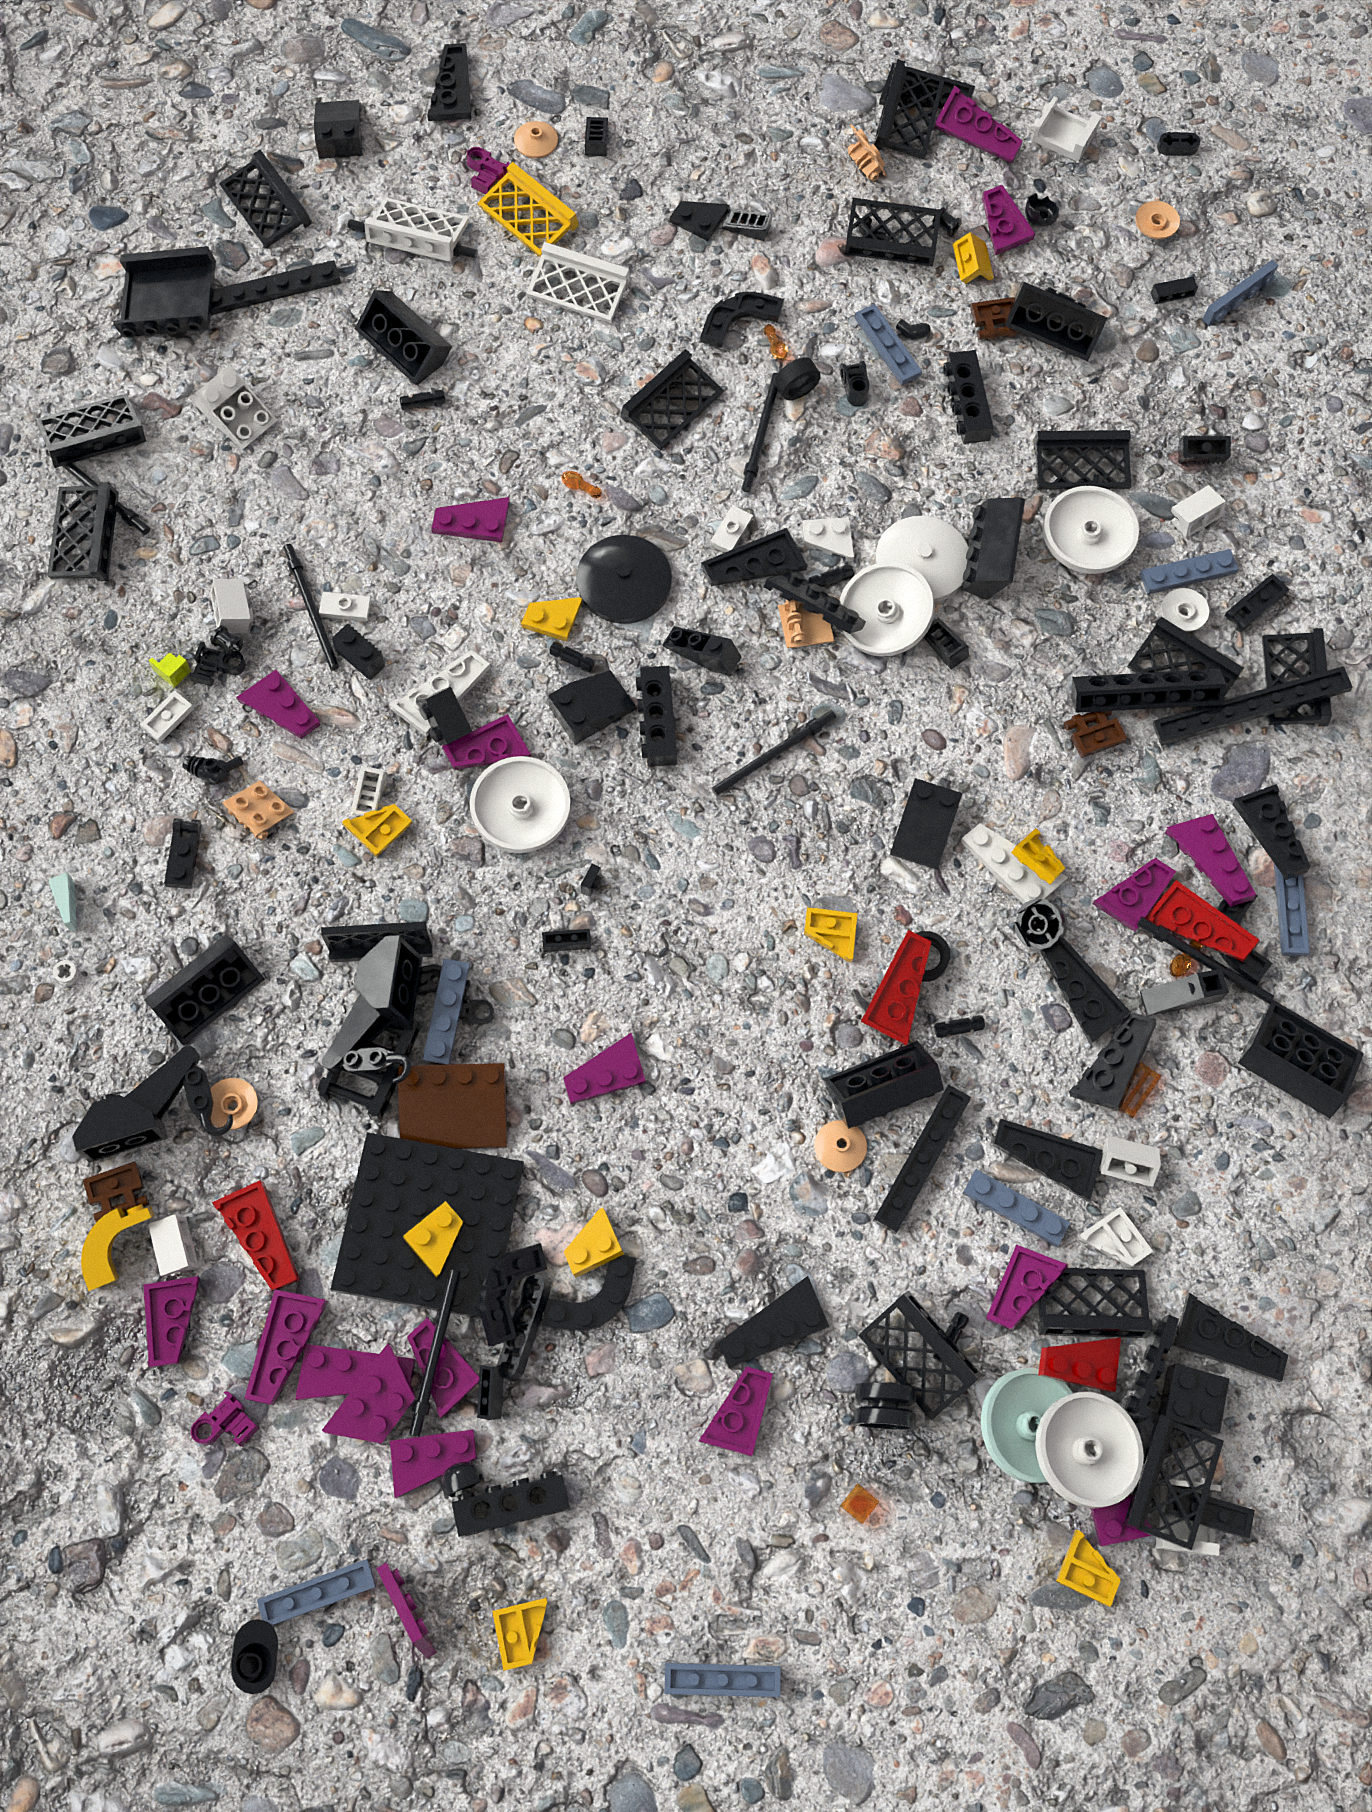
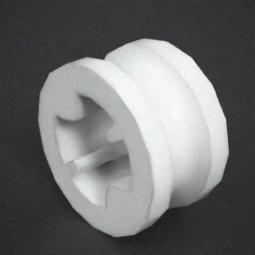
M69 960L60 961L53 968L54 978L63 986L73 985L79 978L78 968ZM62 970H69L71 975L68 978L64 975V978H62Z

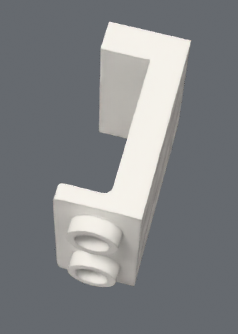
M1054 96L1050 103L1046 102L1041 112L1042 117L1036 118L1032 126V131H1034L1032 141L1079 162L1095 136L1102 116L1093 113L1089 121L1057 107L1058 98Z
M1178 1475L1169 1480L1172 1486L1191 1490L1187 1481H1185L1184 1475ZM1196 1478V1481L1192 1482L1194 1487L1204 1484L1205 1478ZM1212 1480L1208 1496L1217 1499V1492H1221V1485H1214ZM1165 1482L1159 1484V1504L1167 1501L1169 1489ZM1202 1488L1196 1490L1197 1493L1201 1494ZM1166 1505L1161 1507L1163 1512L1165 1511ZM1157 1511V1529H1158V1528L1164 1526V1523H1163V1521H1162V1519H1161V1517H1160V1515H1159V1513H1158V1511ZM1165 1515L1169 1523L1178 1519ZM1183 1520L1172 1525L1171 1528L1176 1538L1187 1542L1190 1530L1185 1521ZM1199 1525L1191 1551L1156 1537V1549L1204 1556H1219L1220 1544L1215 1543L1216 1530ZM1167 1529L1160 1531L1169 1535Z

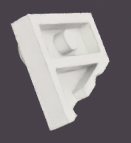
M849 517L802 520L804 546L814 550L819 549L831 556L834 553L845 557V561L853 562L854 553Z
M1121 1207L1078 1236L1082 1242L1129 1268L1153 1252Z

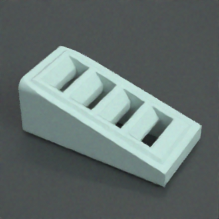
M64 873L49 879L48 882L62 920L66 927L73 932L77 930L75 884L69 873Z

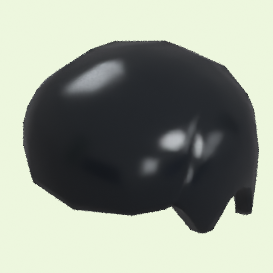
M1034 193L1028 197L1025 215L1029 223L1044 227L1052 225L1057 220L1059 207L1049 199V196L1039 199L1037 193Z
M470 1462L455 1463L447 1468L441 1479V1487L445 1499L455 1497L456 1492L474 1487L481 1480L483 1482L484 1477L481 1468Z

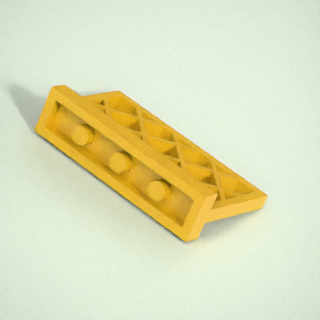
M512 162L507 167L508 173L477 204L541 258L542 247L539 249L534 245V239L546 238V243L555 245L569 230L574 231L579 226L577 216L568 206ZM510 182L515 186V192L503 193V187ZM518 197H529L530 205L518 206ZM515 198V206L503 207V199ZM492 199H499V207L490 208L486 204ZM534 210L546 211V218H534ZM518 211H530V219L518 220ZM515 212V220L505 221L503 213ZM559 222L563 225L558 231H550V223ZM546 223V232L534 233V224ZM531 225V233L521 234L519 226Z

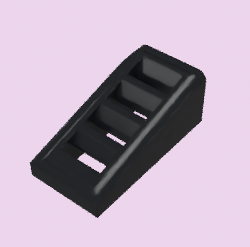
M586 117L585 155L607 156L608 118Z
M729 209L722 229L765 241L771 227L772 214ZM733 217L737 218L735 223H731Z
M939 617L932 621L928 632L923 638L950 669H953L969 657V646ZM938 629L941 630V631H940L939 633H937L936 635H934V636L931 635L932 633H934V632L937 631Z

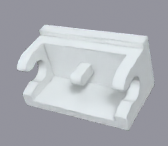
M1208 485L1173 506L1171 512L1177 518L1171 521L1183 536L1188 538L1221 518L1226 501Z
M174 1214L148 1224L160 1276L171 1275L174 1277L199 1269L187 1217Z

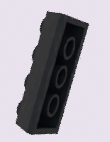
M1022 281L1004 326L1088 362L1108 318Z
M374 290L354 328L415 385H419L439 369L453 347L392 291Z
M989 498L974 509L972 515L974 519L973 528L969 534L971 539L970 547L966 554L967 565L963 573V591L988 600L1013 582L1025 504L1024 498Z
M225 934L145 998L144 1001L184 1046L263 982L265 978L238 944Z
M918 1041L823 1078L837 1113L848 1129L860 1126L864 1122L876 1117L885 1116L887 1113L901 1107H907L911 1103L923 1098L932 1097L944 1090L938 1064Z

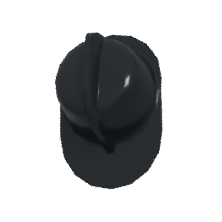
M260 1619L248 1621L240 1627L235 1635L230 1671L235 1685L244 1693L252 1695L262 1693L270 1687L275 1678L278 1636L274 1627L267 1621Z

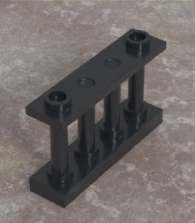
M413 1019L412 1029L398 1030L391 1024L384 1030L397 1035L399 1041L396 1048L392 1047L389 1049L373 1042L366 1048L381 1047L393 1053H401L409 1057L421 1030L419 1021ZM393 1064L387 1067L385 1072L382 1071L381 1073H351L377 1083V1086H379L375 1096L371 1095L370 1097L337 1085L336 1082L341 1071L335 1074L329 1071L327 1077H323L318 1085L319 1097L323 1102L327 1103L331 1094L363 1105L368 1110L367 1114L370 1119L381 1123L397 1083L392 1082V1079L398 1077V1066L403 1065Z

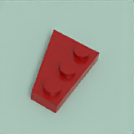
M1121 1337L1041 1348L1038 1376L1109 1393L1116 1392Z

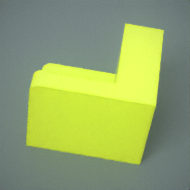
M168 653L160 662H157L154 658L149 660L153 671L174 688L191 672L187 661L180 655L175 657L173 654Z

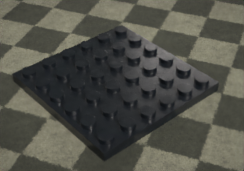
M367 1132L331 1284V1292L440 1311L449 1271L454 1269L461 1271L451 1313L481 1319L480 1292L482 1284L492 1265L506 1254L524 1161ZM446 1201L461 1218L463 1225L454 1241L440 1276L436 1278L404 1240L403 1236Z

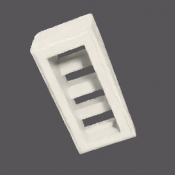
M361 766L351 815L363 816L364 813L370 812L358 809L359 804L372 806L371 811H378L388 774L385 770ZM367 776L378 778V783L366 781ZM364 785L375 787L376 792L363 790ZM361 796L374 797V801L363 800Z

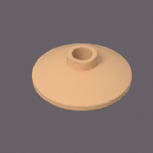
M531 121L517 129L514 143L517 150L524 156L542 158L548 156L556 149L558 135L551 125L541 121Z
M1150 201L1140 206L1137 210L1135 223L1144 235L1153 239H1165L1175 234L1178 230L1180 218L1177 211L1171 205L1161 201Z
M227 1078L211 1087L214 1101L211 1115L213 1125L218 1128L223 1127L227 1122L228 1114L233 1116V1124L230 1130L242 1128L253 1119L258 1108V1098L255 1090L249 1083L238 1078ZM236 1102L237 1108L229 1110V1105Z
M842 1120L832 1121L819 1130L814 1144L815 1154L820 1163L827 1169L839 1173L849 1172L863 1162L867 1152V1141L863 1132L857 1126L848 1129ZM837 1141H845L846 1147L839 1148L837 1146Z

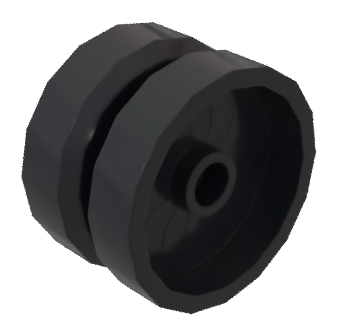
M890 1382L858 1383L855 1385V1400L872 1406H863L854 1410V1425L876 1429H915L916 1414L909 1409L898 1408L911 1406L916 1403L915 1387Z

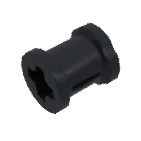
M942 207L939 227L947 232V236L952 237L958 231L962 219L953 217L947 212L945 207Z
M219 626L211 634V644L224 649L225 653L230 657L236 656L243 647V639L230 634L224 626Z

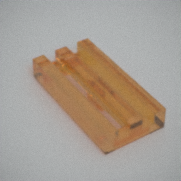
M1140 1062L1134 1078L1140 1070L1144 1071V1074L1120 1109L1121 1112L1127 1113L1131 1119L1136 1115L1162 1077L1142 1062ZM1150 1075L1153 1077L1152 1081L1133 1109L1128 1107Z

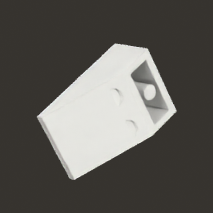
M230 365L194 393L192 402L206 418L242 450L278 421Z

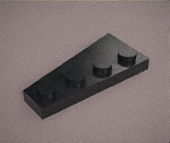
M466 43L444 44L439 65L440 70L436 77L435 90L432 93L431 106L427 114L428 121L472 119Z
M787 528L701 562V568L711 586L781 575L792 571H805L808 567Z
M797 571L766 579L764 588L772 591L773 588L781 591L782 598L788 601L794 599L803 603L804 610L810 613L823 614V620L849 634L862 630L866 623L864 619L859 617L856 611L843 606L839 599L829 596L822 591L820 586L810 583L804 578L803 574Z
M1277 784L1236 798L1232 805L1284 878L1288 880L1307 873L1310 868L1309 861L1300 840H1297L1294 834L1295 827L1293 822L1288 819L1286 814L1287 808L1284 801H1281L1279 797L1280 790Z
M1065 938L1056 946L1041 951L1047 966L1090 1045L1130 1013L1128 1008Z
M1130 1012L1112 1035V1040L1107 1047L1102 1048L1098 1053V1058L1093 1065L1084 1071L1079 1083L1070 1089V1097L1120 1111L1157 1024L1156 1019Z
M1004 1119L999 1120L992 1146L1087 1202L1091 1200L1103 1150Z
M805 1277L718 1342L728 1369L829 1328L809 1277Z
M1188 1293L1186 1295L1174 1342L1175 1347L1276 1382H1282L1288 1354L1258 1335L1255 1336L1245 1330L1242 1325L1226 1318L1212 1306H1207L1193 1294Z
M1167 1315L1162 1320H1157L1153 1329V1334L1156 1335L1153 1345L1149 1344L1144 1353L1143 1359L1147 1360L1143 1370L1140 1369L1134 1381V1385L1137 1386L1134 1396H1129L1125 1405V1411H1128L1135 1424L1145 1421L1150 1417L1151 1409L1146 1407L1156 1397L1158 1387L1154 1384L1155 1379L1158 1380L1164 1371L1166 1363L1162 1355L1169 1352L1179 1321L1178 1318L1172 1315Z

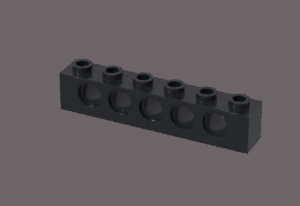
M1220 669L1072 677L1071 699L1075 713L1224 705L1226 682Z

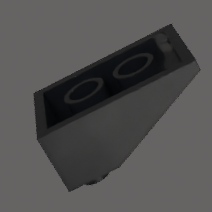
M359 100L315 103L314 135L319 159L363 156Z
M611 670L568 683L548 695L549 709L574 745L637 709Z
M915 778L890 855L938 870L963 793Z

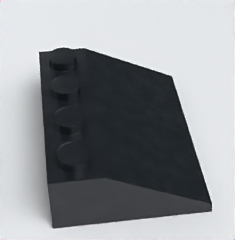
M1272 1000L1246 1044L1238 1064L1331 1119L1346 1101L1364 1053L1277 1001Z

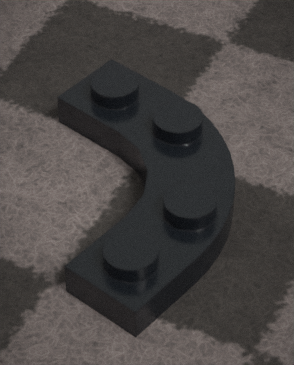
M759 292L735 293L734 297L725 301L723 299L720 300L707 316L700 336V342L722 348L731 324L737 319L746 316L758 317L778 323L784 299Z
M1223 899L1217 910L1241 926L1244 914L1255 899L1234 906H1230ZM1255 950L1251 952L1244 962L1220 953L1229 966L1256 985L1273 964Z
M541 1243L520 1248L503 1255L492 1265L486 1274L480 1292V1314L488 1346H495L517 1338L510 1313V1294L517 1281L526 1276L547 1270Z
M622 1255L609 1261L601 1291L588 1301L568 1302L548 1298L542 1327L583 1332L599 1328L610 1321L622 1310L628 1300L633 1282L636 1258Z

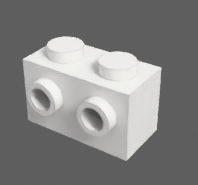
M213 579L210 595L217 628L224 626L228 629L229 633H247L249 623L253 622V610L248 608L249 591L248 588H244L243 579Z
M1107 1135L1100 1159L1101 1174L1153 1187L1161 1166L1159 1148Z

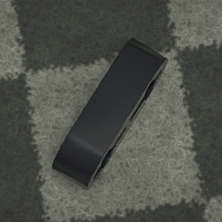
M1166 132L1160 136L1157 149L1161 154L1167 156H1191L1198 151L1201 140L1197 134L1191 132Z

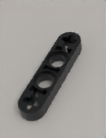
M531 1275L526 1279L512 1318L516 1336L518 1337L520 1334H523L525 1338L524 1343L521 1347L516 1348V1338L504 1342L497 1365H504V1379L508 1381L519 1380L525 1371L550 1295L551 1286L549 1281L539 1275ZM540 1285L539 1290L533 1291L535 1286ZM530 1299H532V1300H534V1301L536 1300V1303L534 1304V1303L530 1302L529 1300H530ZM528 1308H532V1318L528 1321H524L523 1316L525 1311ZM512 1352L519 1354L518 1357L512 1356ZM514 1365L513 1370L508 1371V1366Z

